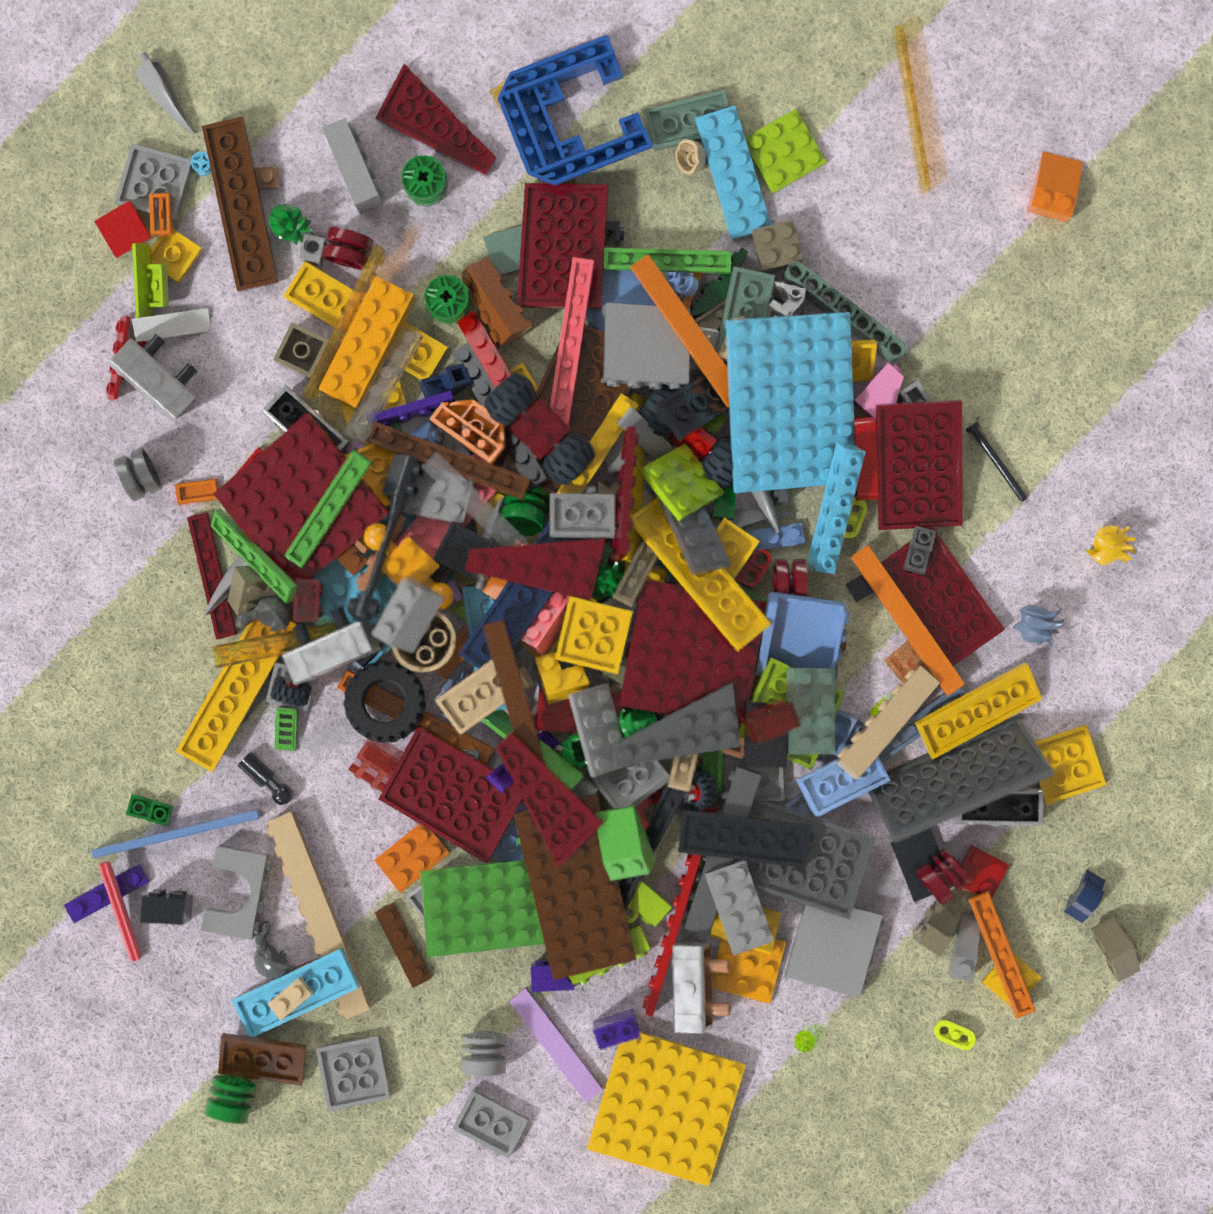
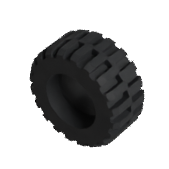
M379 661L374 664L372 662L367 664L365 668H360L357 674L351 677L349 685L345 688L344 692L345 700H343V705L350 725L366 739L378 743H393L408 737L411 732L416 730L419 723L422 722L424 711L426 710L425 691L417 676L405 666L393 661ZM388 682L395 684L402 690L405 697L403 712L399 717L389 722H380L373 719L365 707V698L368 691L378 683Z

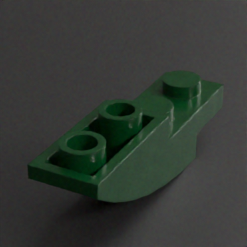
M742 247L739 252L734 251L731 256L730 274L721 273L718 277L720 283L713 278L710 283L705 282L700 291L703 295L699 301L694 300L690 307L692 312L690 315L693 319L713 308L727 297L732 268L734 266L740 268L749 251Z

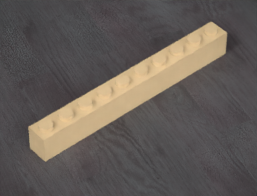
M292 811L267 821L269 825L266 826L270 838L274 837L276 846H274L275 852L279 858L282 857L284 862L282 866L283 872L291 880V892L299 900L298 909L301 916H305L307 920L306 930L309 936H313L316 944L313 946L317 956L323 957L343 948L361 986L338 997L339 1003H337L339 1013L341 1016L344 1015L346 1019L370 1010L372 1008L295 812Z

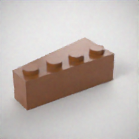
M484 259L464 269L461 273L462 281L468 287L472 301L477 305L481 313V319L490 331L492 341L500 348L519 340L533 325L529 320L525 321L522 317L523 310L520 305H514L512 293L509 288H503L501 285L502 278L490 259Z

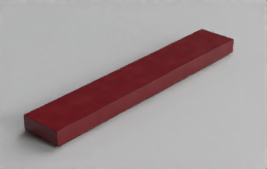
M203 513L187 517L207 604H209L224 576L209 514ZM227 597L210 613L216 640L237 635L231 606L228 603Z

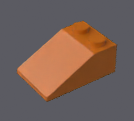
M1043 151L1027 212L1067 222L1073 215L1083 162Z

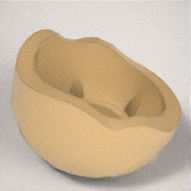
M688 139L682 140L679 143L675 157L680 171L687 175L699 172L706 162L704 147L699 142Z

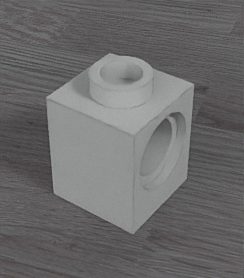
M311 232V235L304 234L299 255L301 262L306 261L309 264L322 266L324 259L321 255L324 246L328 243L322 234ZM312 244L319 245L318 251L314 253L309 252V247Z

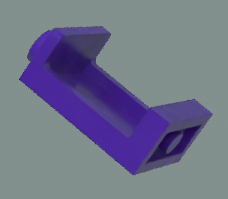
M633 1009L593 1021V1032L599 1050L640 1037V1028Z

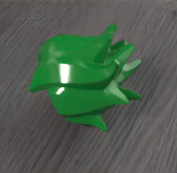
M291 204L276 205L271 210L269 215L270 229L276 237L287 242L293 241L297 245L298 241L303 242V235L305 233L313 231L307 228L311 220L304 217L300 208L294 207Z
M605 560L600 562L591 598L600 601L613 598L625 573L620 572L624 563L619 564L616 561L614 565H610Z
M634 708L632 711L623 709L618 718L620 728L625 737L637 733L652 723L658 722L654 711Z
M579 733L570 734L564 743L560 744L563 747L562 758L573 767H588Z

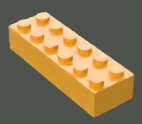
M377 276L375 277L319 387L323 394L361 411L417 301L414 294Z

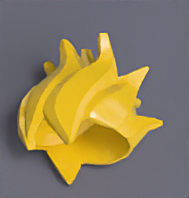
M1109 524L1099 528L1094 538L1093 550L1086 549V552L1096 563L1101 565L1111 564L1117 560L1127 563V560L1130 561L1132 558L1126 552L1135 553L1134 546L1127 544V542L1136 541L1137 539L1125 535L1131 527L1118 529V526H1111Z

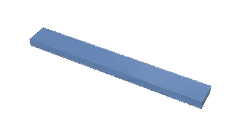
M260 809L97 848L91 850L94 858L259 819L261 818Z

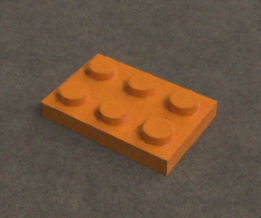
M418 824L374 861L401 893L421 877V870H430L450 852L433 831Z

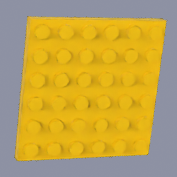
M639 1031V1038L618 1044L587 1149L709 1186L746 1063Z

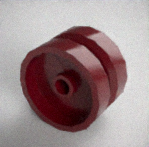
M330 227L326 238L331 244L324 246L322 258L343 267L366 270L369 259L363 253L371 252L374 243L373 239L345 228Z
M775 559L773 592L789 595L791 592V595L807 597L806 560L794 559L790 572L789 563L786 559Z

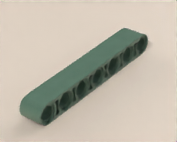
M795 261L785 269L783 273L784 281L788 285L805 288V298L824 313H841L840 308L850 312L851 334L859 340H875L874 334H878L881 337V342L876 341V353L889 362H894L905 353L906 346L901 339L804 264ZM790 270L797 271L799 277L792 276ZM807 283H812L815 286V290L809 289ZM824 295L829 296L832 300V303L826 302L824 300ZM857 321L863 322L865 329L859 328ZM890 346L897 349V355L891 352Z

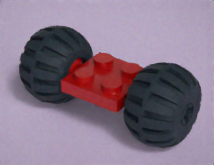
M662 386L661 389H656L638 411L648 422V427L656 430L652 432L662 437L670 428L654 406L676 392V390H671L670 387ZM702 428L680 441L672 431L667 438L677 447L686 444L700 462L707 454L709 455L702 464L705 476L709 480L715 481L721 488H727L733 482L731 437L722 438L716 447L713 448L712 446L716 439Z

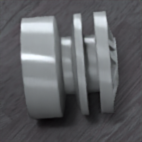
M475 1031L462 1035L461 1041L468 1044L462 1045L461 1050L471 1053V1055L461 1058V1073L472 1076H495L506 1073V1057L497 1055V1053L506 1050L505 1045L499 1044L506 1042L505 1034L493 1031Z

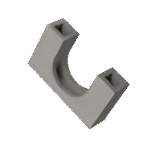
M222 845L216 847L213 868L234 871L244 876L250 885L251 896L248 904L240 911L231 912L213 908L205 909L201 931L249 940L259 934L261 923L257 921L258 915L262 914L264 909V901H261L262 893H266L268 887V880H265L266 872H270L272 860L269 859L270 854Z

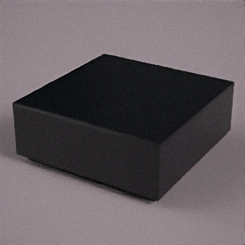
M862 575L845 584L855 602L874 592Z

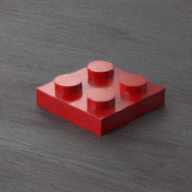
M971 845L961 865L966 870L972 884L967 887L961 880L959 883L962 888L975 895L989 891L992 899L1009 864Z

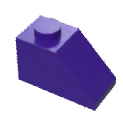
M535 960V964H531L532 992L574 990L575 984L573 985L568 977L553 980L548 960Z

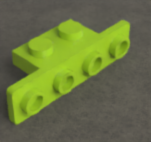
M133 243L135 318L153 316V307H169L167 264H151L150 244Z

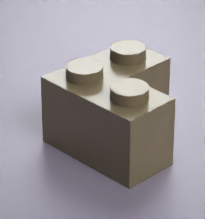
M250 566L234 568L228 603L237 616L255 609V606L260 601V597L277 595Z
M935 903L934 906L930 905L925 911L924 916L926 918L923 923L919 922L915 926L913 939L941 957L952 940L949 935L960 918Z
M1114 917L1091 928L1093 938L1104 954L1109 970L1118 982L1141 971L1139 966L1141 959L1136 952L1138 947L1132 938L1128 939L1126 936L1127 931L1122 923L1118 924Z

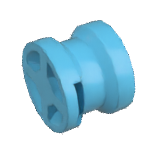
M202 151L195 153L191 158L192 168L199 175H209L211 168L208 154Z

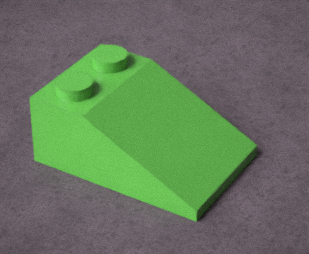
M635 805L596 812L595 814L603 821V824L597 831L603 863L610 880L649 874L656 862V858Z

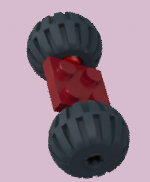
M517 373L510 374L485 399V407L488 414L493 420L503 425L511 424L521 415L522 417L510 427V430L539 459L553 448L554 450L544 460L545 471L555 482L562 485L570 484L595 459V451L588 439L576 433L570 434L560 443L559 440L571 428L541 398L527 410L536 399L535 387L525 376Z

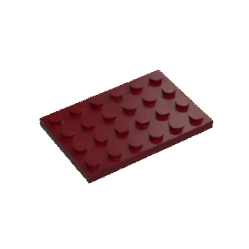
M525 183L517 305H520L521 308L565 309L574 257L595 261L588 309H602L608 184H558L554 186L549 183Z
M945 400L876 404L879 491L877 499L878 530L913 529L915 526L922 528L963 526L962 401Z
M936 532L924 575L903 569L910 542L880 563L952 666H954L1005 629Z
M418 726L379 800L487 864L523 798L515 784L501 793L487 779L488 775L495 769L427 729Z

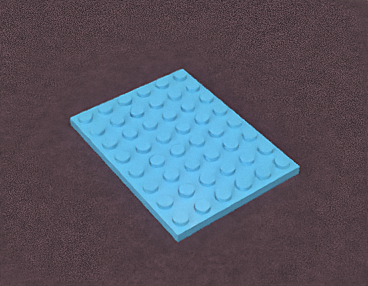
M850 312L726 320L734 493L826 485L836 443L855 446V438H853L855 431L853 420Z

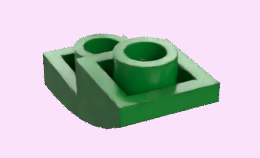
M732 482L727 488H722L724 493L714 500L712 518L734 519L736 493H734Z
M131 793L126 815L168 826L173 805Z

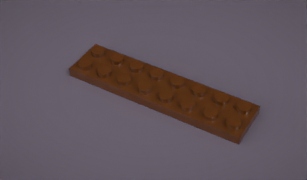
M238 117L203 125L204 140L236 289L238 292L277 284L279 280L244 118Z

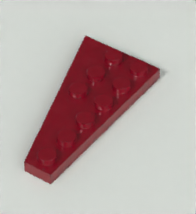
M404 63L375 117L376 121L487 177L496 160V156L470 132L455 114Z
M627 426L623 436L621 460L625 462L621 465L618 479L622 481V485H620L616 493L615 537L611 538L610 542L614 552L608 558V563L613 565L616 561H621L627 555V552L631 550V539H628L629 531H632L633 518H630V510L634 508V497H631V493L636 485V476H633V468H636L638 456L634 455V451L639 443V434H636V427Z
M606 538L471 549L465 571L591 601Z
M511 731L496 746V749L507 770L510 772L515 782L514 784L517 790H519L558 868L603 824V821Z

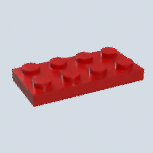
M539 688L537 731L578 732L570 700L566 699L548 705L543 688ZM611 692L617 718H619V714L623 710V706L619 705L621 692Z

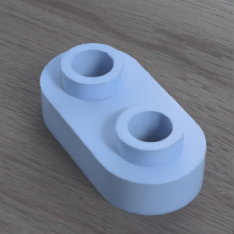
M668 272L666 280L671 288L685 297H691L697 291L698 280L688 273Z

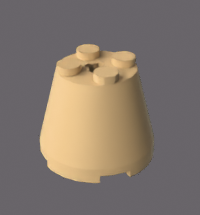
M437 611L423 635L425 637L430 635L431 646L428 644L423 646L424 641L422 639L413 653L392 646L397 660L406 668L417 672H430L445 665L451 658L456 645L455 630L449 619Z

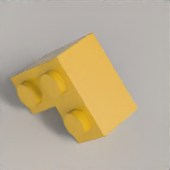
M555 652L535 658V669L548 705L569 699V694L589 688V682L583 666L577 665L561 670L558 660L555 659Z

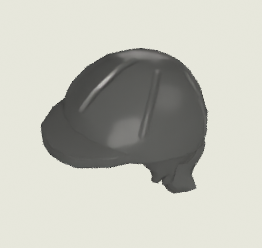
M267 597L259 601L255 609L238 616L236 627L245 628L253 621L259 620L265 626L272 627L269 632L281 629L286 631L291 620V611L288 604L282 599Z
M264 921L261 924L260 933L255 938L257 950L254 953V965L259 974L266 978L274 979L283 976L289 970H295L296 967L287 964L286 953H283L284 950L279 954L272 945L267 944L266 939L270 934L271 926L269 921Z

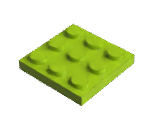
M796 109L745 137L751 159L772 195L827 164Z
M686 444L649 463L639 471L678 521L719 498L724 493L715 481L709 480L705 476L702 463Z

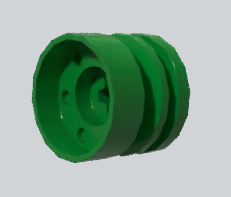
M419 155L410 159L404 165L401 173L402 184L411 201L423 207L433 206L445 197L448 189V180L442 164L438 160L428 155ZM420 177H427L428 180L424 182V180H421Z
M450 275L438 276L426 287L424 294L425 305L433 319L439 323L446 325L457 324L459 320L469 313L471 305L470 296L464 283L457 277ZM446 294L450 296L448 302H444V299H442L446 297Z
M540 487L533 491L528 489L524 500L506 494L500 525L508 532L516 535H539L544 528L545 513L549 503L548 493Z
M214 1075L211 1082L214 1086H211L209 1091L215 1097L207 1099L204 1114L221 1122L232 1124L247 1123L251 1106L244 1102L253 1101L254 1095L252 1093L255 1092L257 1085L234 1075Z

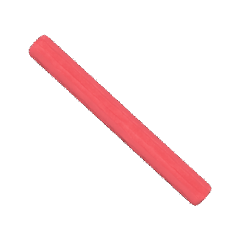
M102 862L99 865V870L131 961L139 960L142 954L111 862Z

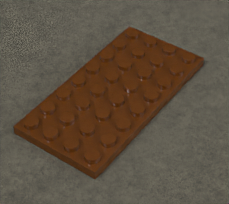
M586 324L569 425L571 430L559 440L560 443L572 433L582 435L591 441L620 394L622 393L628 397L632 389L628 387V384L610 387L607 386V383H601V379L604 377L605 333ZM559 344L537 389L536 399L531 404V407L540 398L550 407ZM508 454L502 468L520 475ZM546 455L538 461L549 480L539 487L548 494L557 493L562 484L552 480L545 471L544 460L548 456Z
M597 793L579 797L594 813L601 812ZM524 810L514 813L553 980L636 960L618 881H611L603 863L598 831L596 830L557 868L550 850H548L546 842L540 831H538L529 811Z

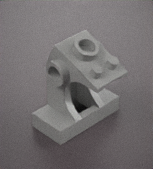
M784 281L775 282L772 295L784 304L781 305L773 300L768 306L766 318L799 316L802 311L806 289L796 285H788Z

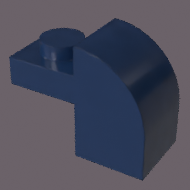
M464 363L446 367L440 375L421 379L419 385L425 398L451 391L453 396L465 390L472 381Z
M1087 869L1082 875L1078 889L1069 897L1064 912L1083 923L1099 905L1104 895L1102 889L1105 880Z

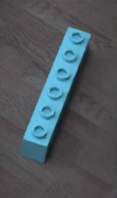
M836 443L807 560V565L817 572L835 574L865 455V451L854 445Z

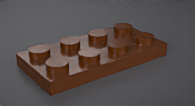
M222 1033L218 1074L302 1086L307 1045Z

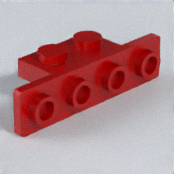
M129 316L121 317L117 321V341H114L112 349L115 355L130 339L128 338ZM140 341L136 343L140 347H144L148 342ZM110 366L111 380L107 384L106 394H108V400H117L121 380L125 379L122 376L120 377Z

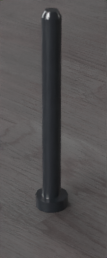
M978 421L965 429L968 434L972 433L1021 502L1027 499L1026 494L979 430L980 424Z

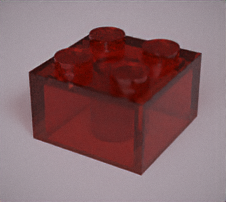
M784 700L769 702L765 704V709H753L746 712L747 716L742 718L752 743H763L801 727L792 702H784Z

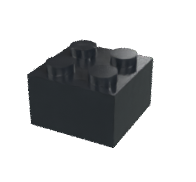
M154 889L148 892L147 895L141 898L140 923L186 924L191 921L193 895H187V891L175 890L170 894H166L164 889Z

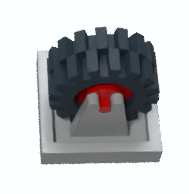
M276 660L266 702L307 711L315 679L306 683L294 684L286 663Z
M698 767L694 769L689 793L676 817L682 816L683 809L700 811L715 804L714 801L718 799L715 795L719 794V790H715V787H718V785L713 783L715 778L710 777L711 773L706 772V770L700 771Z

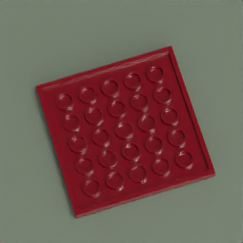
M306 413L213 493L251 542L255 543L292 581L293 578L312 579L364 536L366 529L370 525L379 523L389 514L388 509L362 478L306 565L301 568L284 556L347 461L346 457L310 413Z
M646 580L638 595L619 705L671 714L692 702L698 701L707 696V694L719 690L726 684L732 683L738 727H740L745 717V702H749L761 633L737 651L683 586ZM751 599L762 614L765 615L767 602Z

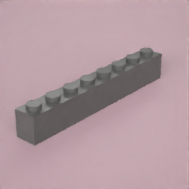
M736 765L735 770L731 769L727 780L731 783L729 789H724L721 801L724 804L722 810L718 809L717 813L748 817L761 773ZM702 855L701 861L704 862L702 870H697L694 881L698 883L696 889H691L688 901L691 904L689 910L685 909L682 918L684 929L709 936L717 908L705 873L730 865L734 859Z

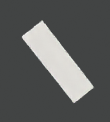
M208 308L132 319L136 342L151 340L154 334L161 338L207 332L211 327Z

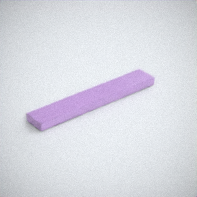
M527 988L509 1000L510 1004L586 1103L603 1090Z

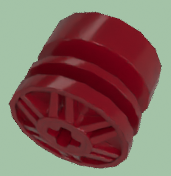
M942 849L938 853L944 861L941 862L936 856H933L932 859L936 865L934 869L925 863L915 873L942 906H945L955 898L950 889L951 887H955L958 891L962 892L964 889L959 881L961 880L967 887L972 882L960 862Z

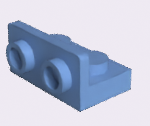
M840 710L835 715V754H833L835 756L845 746L848 748L853 743L850 740L858 730L862 732L863 729L861 721Z

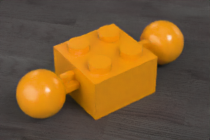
M375 523L366 529L364 541L370 549L379 550L380 544L386 535V526ZM409 536L398 547L390 541L387 551L389 557L384 561L381 571L397 586L400 585L402 579L406 576L412 577L444 596L445 599L438 610L447 609L454 600L453 590L449 585L435 583L430 578V575L439 565Z

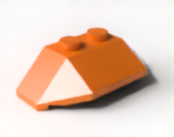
M474 400L451 403L443 402L429 419L455 441L490 464H493L505 448V425L493 420L486 408Z

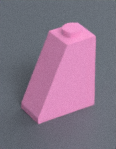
M888 363L853 401V404L867 416L874 417L876 421V404L896 403L904 378L901 375V369L895 364L890 365Z

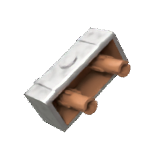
M679 942L672 946L674 1032L706 1033L713 1028V1015L730 1016L731 1014L730 1002H712V972L729 973L730 960L712 959L711 942Z

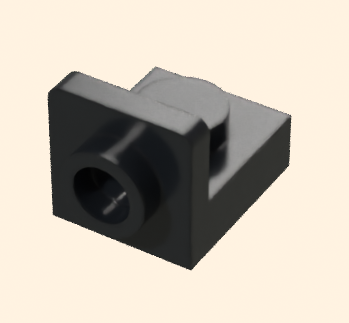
M607 221L606 237H611V233H615V246H620V240H624V228H620V221Z

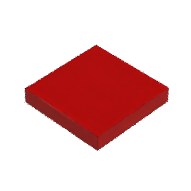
M131 200L94 221L115 258H119L131 251L133 243H145L153 238Z

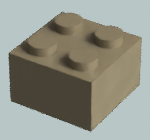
M793 220L752 230L751 238L760 272L771 273L783 270L795 261L803 263V256Z
M291 322L273 360L277 364L315 382L333 344L330 340Z

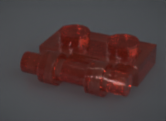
M367 740L356 756L363 763L360 767L352 763L348 770L355 774L354 777L357 779L361 778L369 783L370 787L374 790L377 788L383 792L386 784L381 781L384 776L390 779L399 759ZM368 766L379 772L376 777L366 772Z

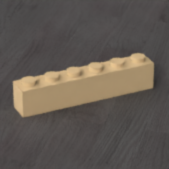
M922 666L916 669L912 667L904 676L906 678L905 682L902 685L898 683L891 691L893 696L889 700L885 699L878 706L880 711L876 716L871 715L865 721V729L862 732L858 730L850 739L853 743L848 748L845 746L837 754L839 759L835 763L854 780L860 778L940 683Z

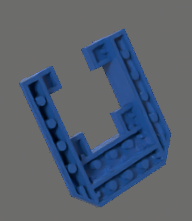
M608 35L509 72L497 99L528 175L556 186L653 148L638 112L618 120L624 136L585 150L580 135L559 142L546 110L547 107L565 101L559 86L561 83L595 70L598 71L603 86L623 78Z

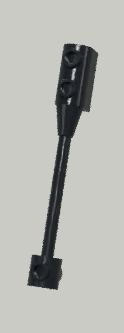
M394 454L382 494L390 500L386 535L380 544L365 594H358L357 598H351L347 604L348 613L357 620L372 622L373 617H378L381 613V605L373 597L396 522L410 502L411 497L418 495L417 477H423L425 473L424 465L415 457Z

